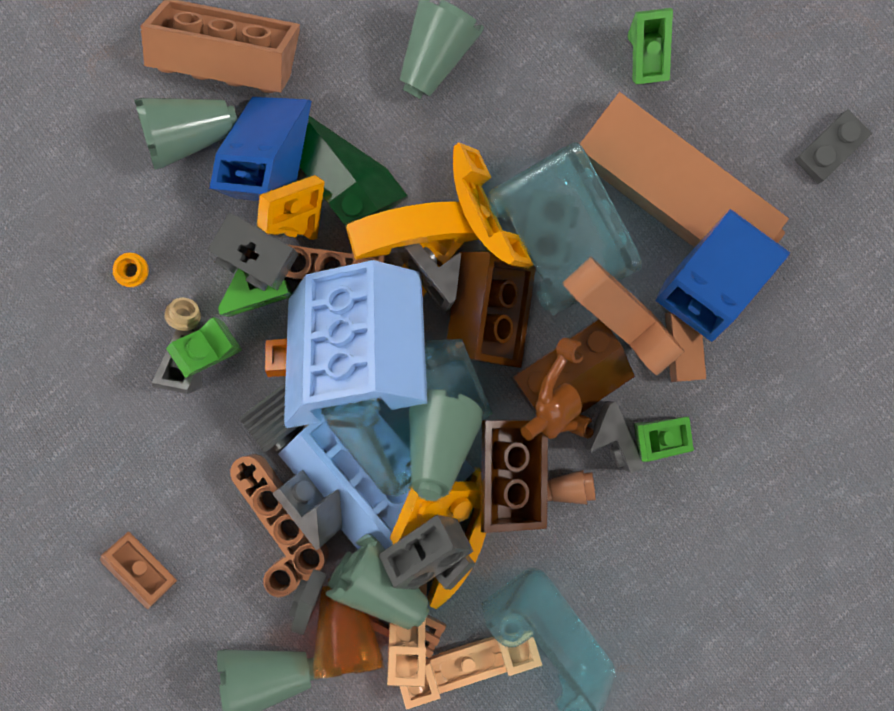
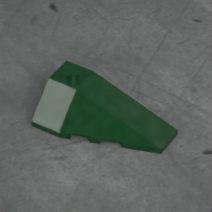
M309 116L299 167L307 177L316 175L325 181L323 198L345 227L347 224L364 217L391 210L408 197L386 167Z

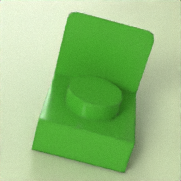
M672 8L635 12L627 37L633 45L632 80L635 84L670 80Z
M238 268L218 307L220 315L231 317L288 299L293 293L291 285L283 280L278 290L268 285L266 290L263 291L247 282L246 279L249 274Z
M215 317L210 318L200 330L171 342L166 348L185 378L217 364L242 350L224 321Z
M689 416L655 422L634 423L637 451L642 462L694 451Z

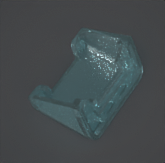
M573 142L494 187L488 193L490 197L488 198V204L492 213L496 217L501 216L505 221L511 220L543 281L539 284L540 291L537 292V297L541 306L546 311L549 310L552 316L579 303L564 286L563 281L590 256L618 281L627 278L642 268L641 257L586 152L577 142Z
M462 339L424 340L427 390H446V397L458 399L459 394L469 397L479 405L482 410V420H486L493 413ZM375 398L325 407L322 410V414L328 427L382 493L400 496L411 489L410 406L391 410L382 398Z
M529 568L521 572L481 603L485 625L499 643L507 647H517L533 637L558 670L562 693L555 700V703L560 711H604L616 676L615 667L550 578L542 570Z

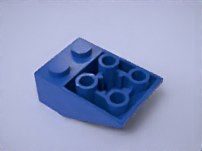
M251 97L216 153L209 189L235 199L259 201V195L296 182L312 101L309 99Z
M729 209L666 278L655 301L713 342L735 321L787 259L790 252Z

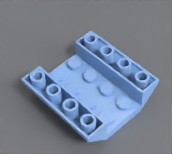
M370 260L306 274L288 299L284 426L291 428L321 422V408L375 398H382L391 410L426 404L427 384L422 276L420 272Z
M382 398L331 406L321 414V422L308 425L278 453L295 475L303 470L324 498L336 489L339 490L342 518L341 530L357 549L360 546L356 542L366 534L374 536L385 549L393 545L390 536L411 489L410 406L391 410ZM466 459L455 482L465 481L475 471Z

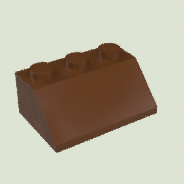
M460 252L461 260L456 300L451 307L444 356L521 368L536 266L523 268L510 265L499 259L492 252Z
M594 320L569 337L581 342V345L575 351L583 355V360L579 363L567 361L555 382L553 390L562 383L573 386L580 396L582 413L635 377L622 345L611 329L601 320ZM557 346L510 377L535 415L536 402L542 382L557 358Z
M531 419L482 420V533L547 529L548 438L541 432L532 440H527L523 437L521 428L530 422Z

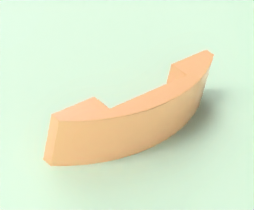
M427 582L419 587L425 596L427 594ZM426 619L419 627L413 626L411 629H405L389 623L387 686L425 687Z
M531 629L511 632L444 651L432 656L431 659L426 658L425 687H399L407 710L441 699V693L506 672L508 676L542 666V662Z

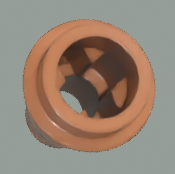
M580 470L548 480L547 501L588 505L587 501L596 500L593 472L584 473V470Z

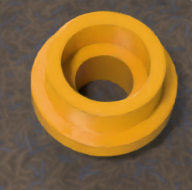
M124 253L113 264L115 280L125 287L133 288L140 286L145 282L149 274L146 260L136 253ZM134 264L137 272L134 276L130 277L127 274V269L130 265Z

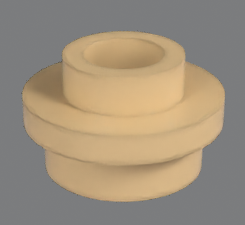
M181 297L173 300L166 307L164 316L166 322L174 329L188 331L198 326L201 312L193 300Z

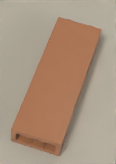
M620 91L573 154L574 158L694 248L729 209L777 243L785 234L782 228L789 220L787 216Z

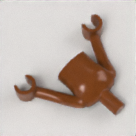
M562 338L556 348L557 358L545 376L539 391V397L536 402V417L521 428V433L525 439L532 440L540 432L549 439H554L559 433L567 431L586 439L593 436V429L587 427L592 422V418L580 414L582 406L577 390L567 383H562L553 390L555 382L567 361L579 363L583 360V355L575 351L581 345L580 341L570 338Z

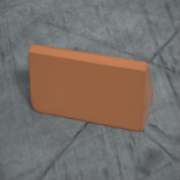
M665 313L666 329L685 351L669 365L671 382L706 379L703 336L673 313Z
M129 531L100 557L101 563L147 609L153 606L177 582L168 570Z

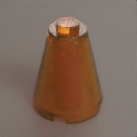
M323 586L320 596L312 669L314 679L337 677L348 673L356 674L383 668L384 657L369 615L332 600L326 595V592L333 589L329 586Z

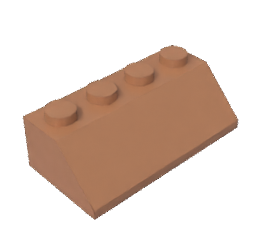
M164 0L141 25L144 66L157 68L164 73L178 72L188 74L199 80L213 79L223 81L230 86L244 85L259 88L260 91L265 93H281L291 75L300 24L180 0Z

